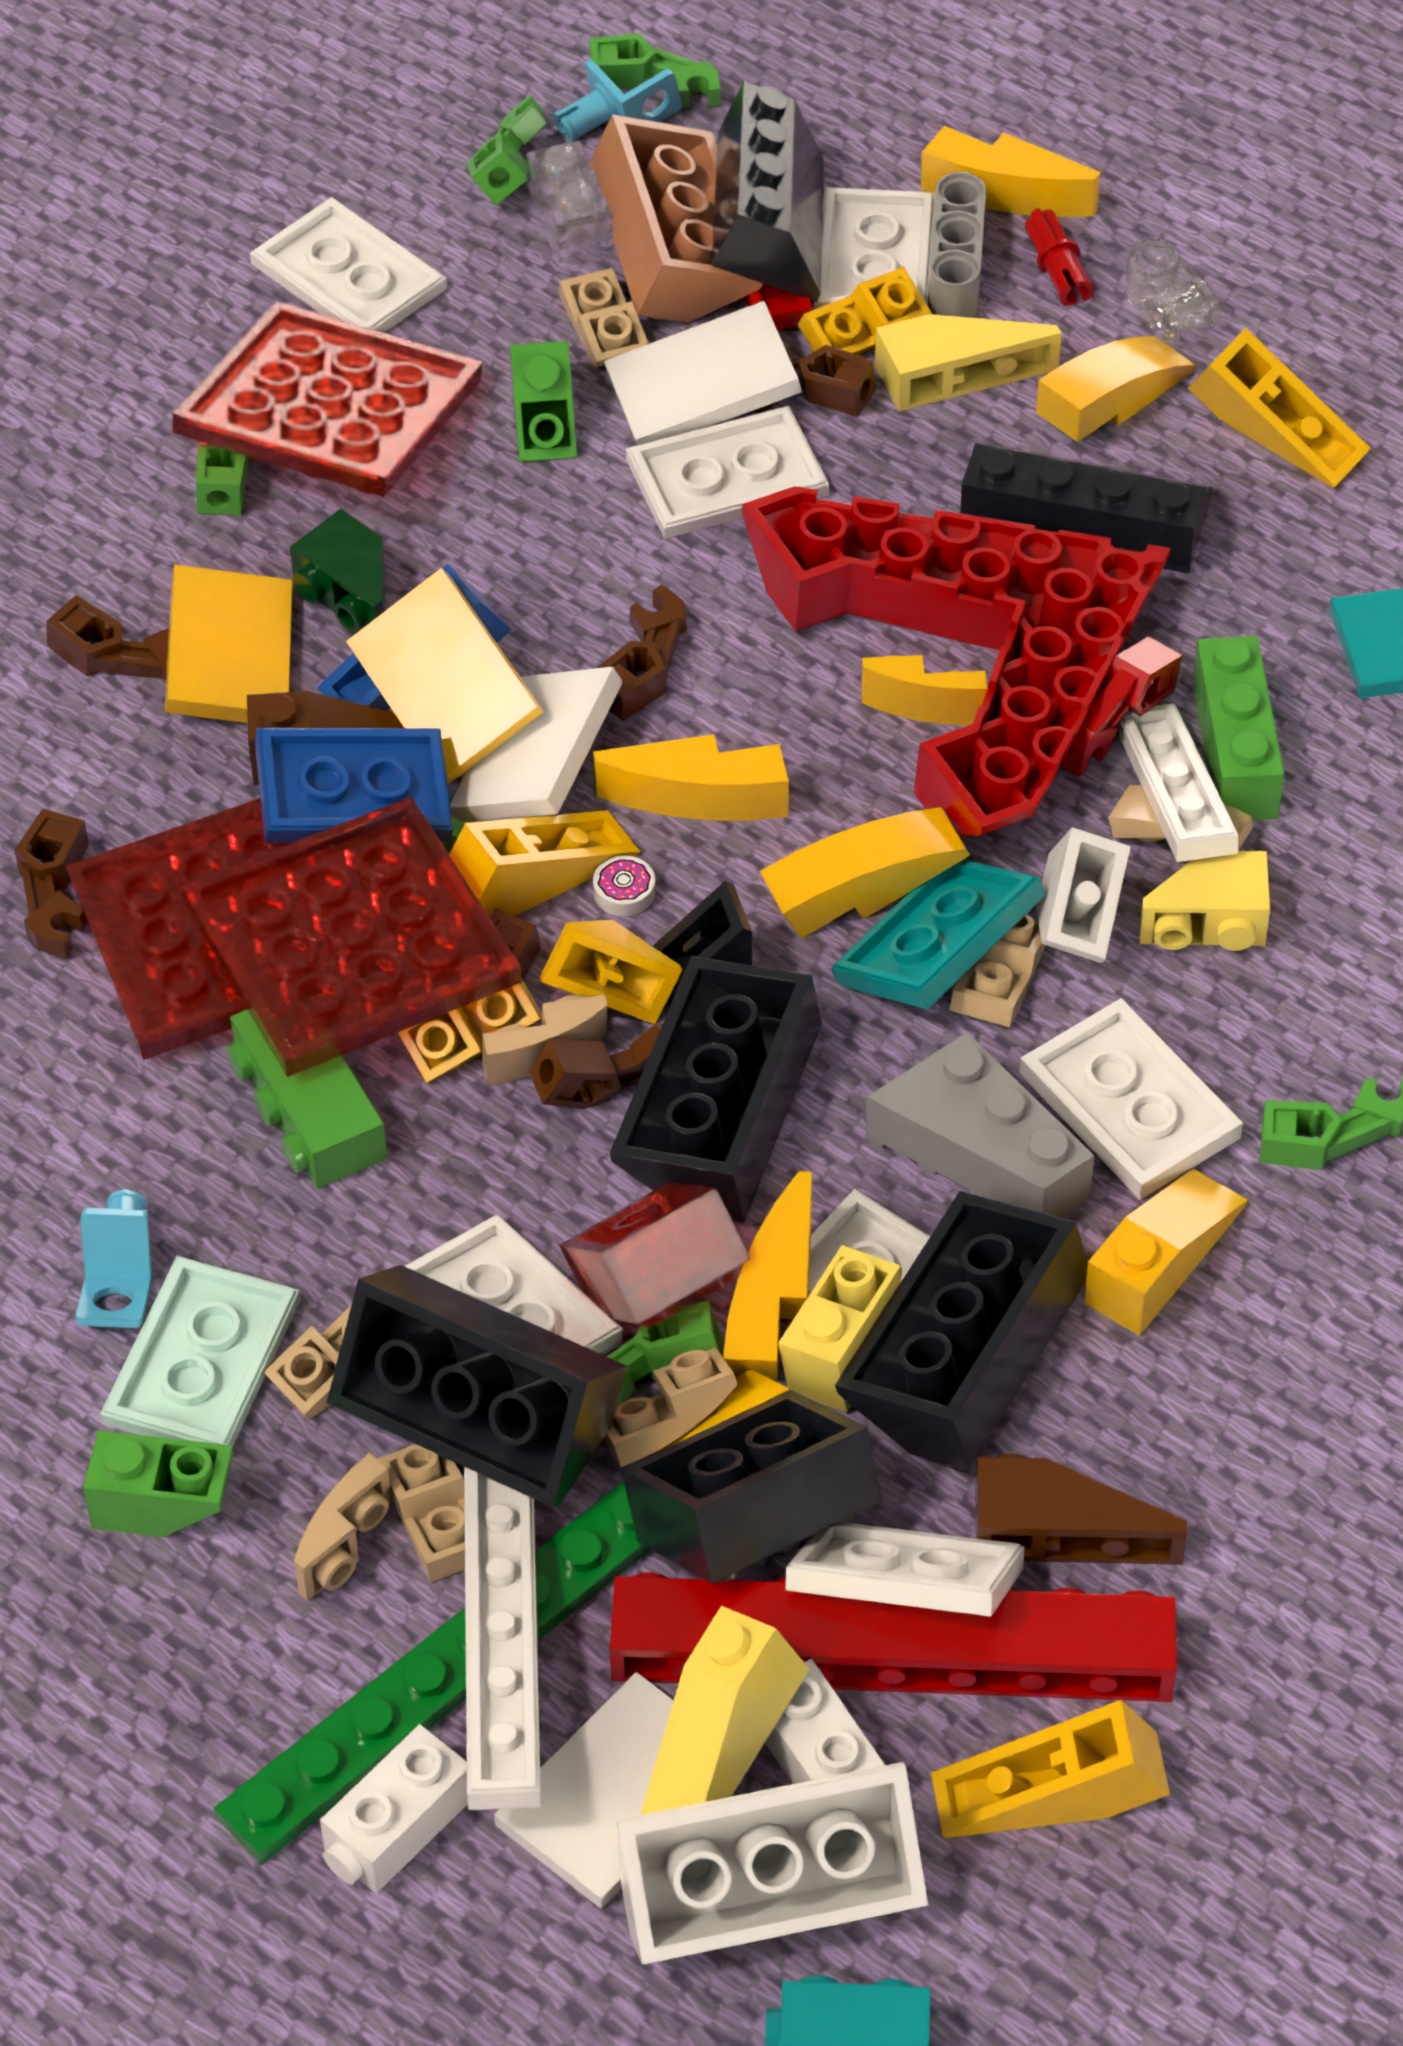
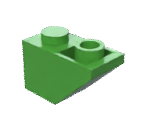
M568 341L509 345L519 462L577 457Z
M98 1430L83 1487L91 1529L165 1537L220 1512L234 1454L233 1446Z

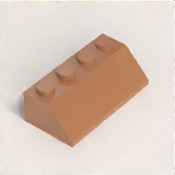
M612 114L588 166L637 315L655 320L665 319L689 323L760 290L763 283L712 266L717 143L713 132Z

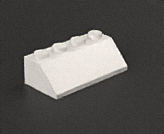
M903 1762L616 1820L619 1874L632 1943L642 1965L928 1906L907 1770Z

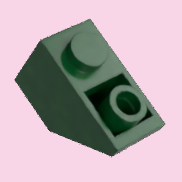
M340 508L290 546L293 572L292 583L296 591L307 602L315 603L319 601L333 611L340 624L351 633H357L386 611V573L383 538Z

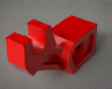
M1149 636L1116 655L1101 688L1103 692L1091 706L1060 766L1080 777L1087 772L1090 756L1101 761L1108 754L1118 729L1116 725L1127 710L1141 717L1174 693L1183 655Z

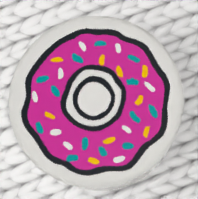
M617 856L604 861L598 866L593 876L595 901L601 909L616 916H632L643 912L652 904L655 898L654 871L645 861L633 856Z

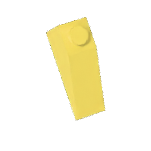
M928 314L877 327L875 367L898 411H903L1050 373L1059 367L1062 333L1058 325Z
M720 1607L684 1665L640 1815L732 1797L810 1670L776 1628L726 1607Z

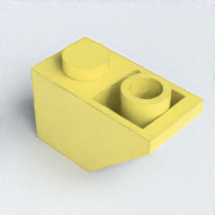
M1238 851V854L1196 859L1188 862L1143 898L1139 932L1140 944H1157L1159 947L1167 950H1178L1188 945H1220L1222 948L1231 951H1240L1251 946H1265L1270 915L1267 851Z
M843 1245L840 1247L778 1342L786 1383L790 1390L823 1405L848 1413L852 1405L838 1395L835 1384L899 1286L902 1277L901 1265Z

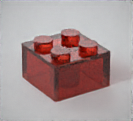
M675 1182L666 1183L559 1245L581 1291L611 1319L634 1324L641 1323L643 1327L656 1325L673 1316L679 1310L676 1302L697 1290L702 1295L725 1286L735 1277L732 1269L750 1259L716 1188Z

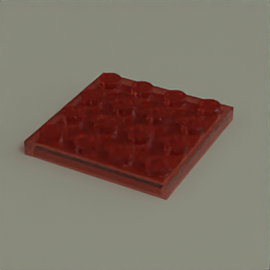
M276 301L173 412L172 433L194 439L203 445L217 446L247 455L256 461L270 462L300 471L309 477L323 478L355 488L361 493L385 497L482 380V362Z
M412 796L182 886L186 907L287 1077L522 983L520 964Z
M260 798L66 865L71 885L80 906L83 908L87 924L143 1060L232 1029L230 1016L297 988H300L307 1000L311 1001L383 975L380 958L327 842L265 843Z

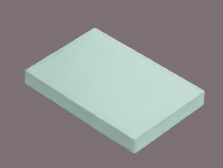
M176 1256L100 1413L101 1423L139 1435L233 1446L266 1376L264 1371L271 1365L301 1301L300 1290Z

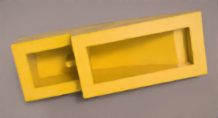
M944 126L922 151L921 190L935 193L936 185L943 176L952 172H966L979 177L984 182L986 188L985 209L1030 215V212L1037 208L1041 211L1051 209L1057 217L1093 216L1098 210L1101 172L1004 132L993 145H990Z
M1138 336L1113 341L1083 353L1039 379L1036 413L1079 443L1108 421L1115 426H1119L1194 372L1196 365L1156 336Z
M713 734L593 752L594 787L596 797L642 811L699 820L752 821L788 817L789 780L780 744L719 753L715 735Z
M942 807L870 821L833 834L791 853L762 869L760 873L781 912L799 938L802 939L854 907L862 919L868 918L967 858L970 854Z
M798 1171L775 1201L754 1237L738 1276L728 1314L723 1358L734 1372L735 1377L753 1369L772 1380H778V1342L780 1341L781 1319H794L808 1298L812 1172Z

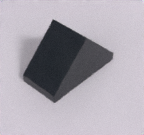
M724 881L653 945L655 949L675 961L682 968V972L666 1004L672 1003L691 956L752 965V930L734 884Z

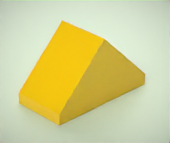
M614 920L566 922L540 975L542 983L575 995L585 997L605 995L607 1007L656 1024L682 972V968L675 961Z

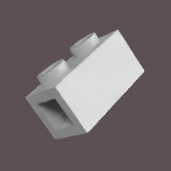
M810 1659L804 1662L810 1670L765 1741V1744L792 1784L885 1766L814 1661Z
M419 1724L320 1820L324 1844L323 1858L328 1867L347 1884L353 1885L359 1879L377 1894L468 1804L467 1762Z

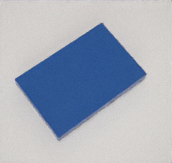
M257 728L255 750L265 843L451 841L453 823L440 728Z

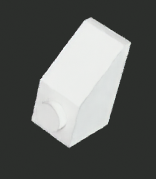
M1073 827L1065 834L1048 854L1042 880L1046 895L1036 906L1042 944L1099 963L1106 959L1131 846Z

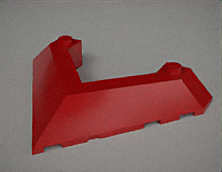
M793 486L742 504V515L766 592L795 632L849 613L972 645L1000 650L989 678L988 689L982 706H979L973 724L919 743L914 794L925 809L942 807L958 835L981 836L1035 815L1100 691L1116 655L1119 654L1161 574L1171 548L1147 544V549L1143 552L1115 548L1110 544L1111 538L1064 530H1059V533L1035 529L1034 525L937 509L934 518L899 512L900 503L853 496L852 504L818 499V490Z

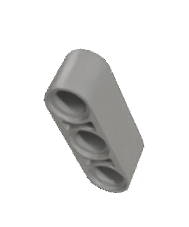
M952 172L943 176L936 185L928 306L933 315L971 318L976 314L979 307L986 188L984 182L971 173Z

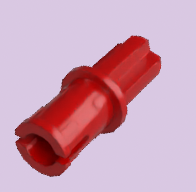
M1039 208L1030 212L1031 217L1025 222V229L1038 253L1036 261L1039 270L1042 273H1048L1058 293L1059 300L1064 306L1078 303L1071 289L1072 286H1076L1083 300L1088 301L1094 293V285L1087 277L1079 261L1080 249L1078 244L1074 240L1068 239L1053 210L1041 211Z

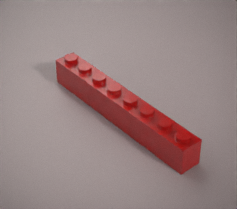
M653 1572L640 1573L633 1577L614 1576L610 1635L611 1681L627 1682L637 1672L650 1683L679 1684L685 1663L718 1610L723 1606L776 1628L803 1662L810 1659L814 1661L833 1690L1172 1702L1176 1677L1175 1596H1156L1151 1592L1142 1590L1128 1591L1123 1594L1085 1593L1076 1588H1060L1052 1592L1016 1591L1010 1588L993 1615L984 1616L787 1591L786 1578H779L772 1582L740 1581L734 1578L729 1581L711 1584L704 1579L668 1578Z

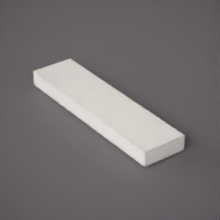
M1173 703L1157 705L1141 717L1127 710L1116 725L1119 738L1176 861L1182 862L1238 854V833L1176 705Z

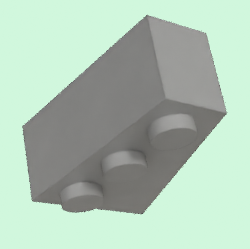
M968 1032L867 1096L865 1140L881 1148L887 1146L918 1162L917 1167L935 1176L939 1173L970 1189V1194L1060 1218L1088 1200L1091 1196L1094 1154Z

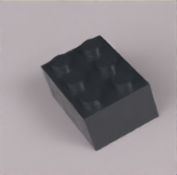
M792 1390L786 1391L621 1469L637 1542L711 1584L732 1580L740 1576L744 1572L745 1567L772 1554H781L794 1550L801 1544L803 1539L829 1526H840L849 1523L857 1517L858 1512L882 1501L868 1428Z

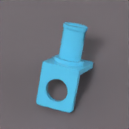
M590 59L584 63V68L591 92L564 109L554 112L552 116L559 132L562 135L568 134L566 139L570 144H573L578 138L606 121H610L612 114L662 122L682 109V101L675 74L670 69H665L623 94L597 64ZM658 90H665V98L662 104L654 111L643 113L642 107L648 96Z
M124 1189L118 1190L108 1197L106 1209L85 1208L81 1214L85 1279L76 1311V1322L80 1326L138 1328L142 1326L152 1282L148 1210H145L147 1208V1201L141 1194ZM113 1294L124 1295L132 1301L127 1307L114 1311L102 1310L95 1305L96 1301L101 1297Z

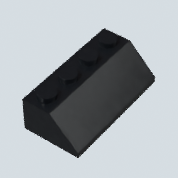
M743 81L718 131L712 266L817 302L821 294L824 159L795 99L785 96L775 88L760 87Z
M975 443L961 485L960 513L1034 525L1035 529L1059 533V530L1107 537L1111 538L1110 544L1115 548L1139 552L1145 551L1147 544L1171 548L1170 556L1163 569L1189 574L1214 486L988 443Z
M691 956L610 1150L611 1162L682 1212L745 1223L822 1025L813 976Z
M959 1191L835 1384L838 1395L909 1454L970 1471L1086 1282L1088 1264L1077 1223L1068 1219Z
M398 1265L358 1279L326 1403L554 1508L562 1503L611 1428L627 1365L405 1266Z

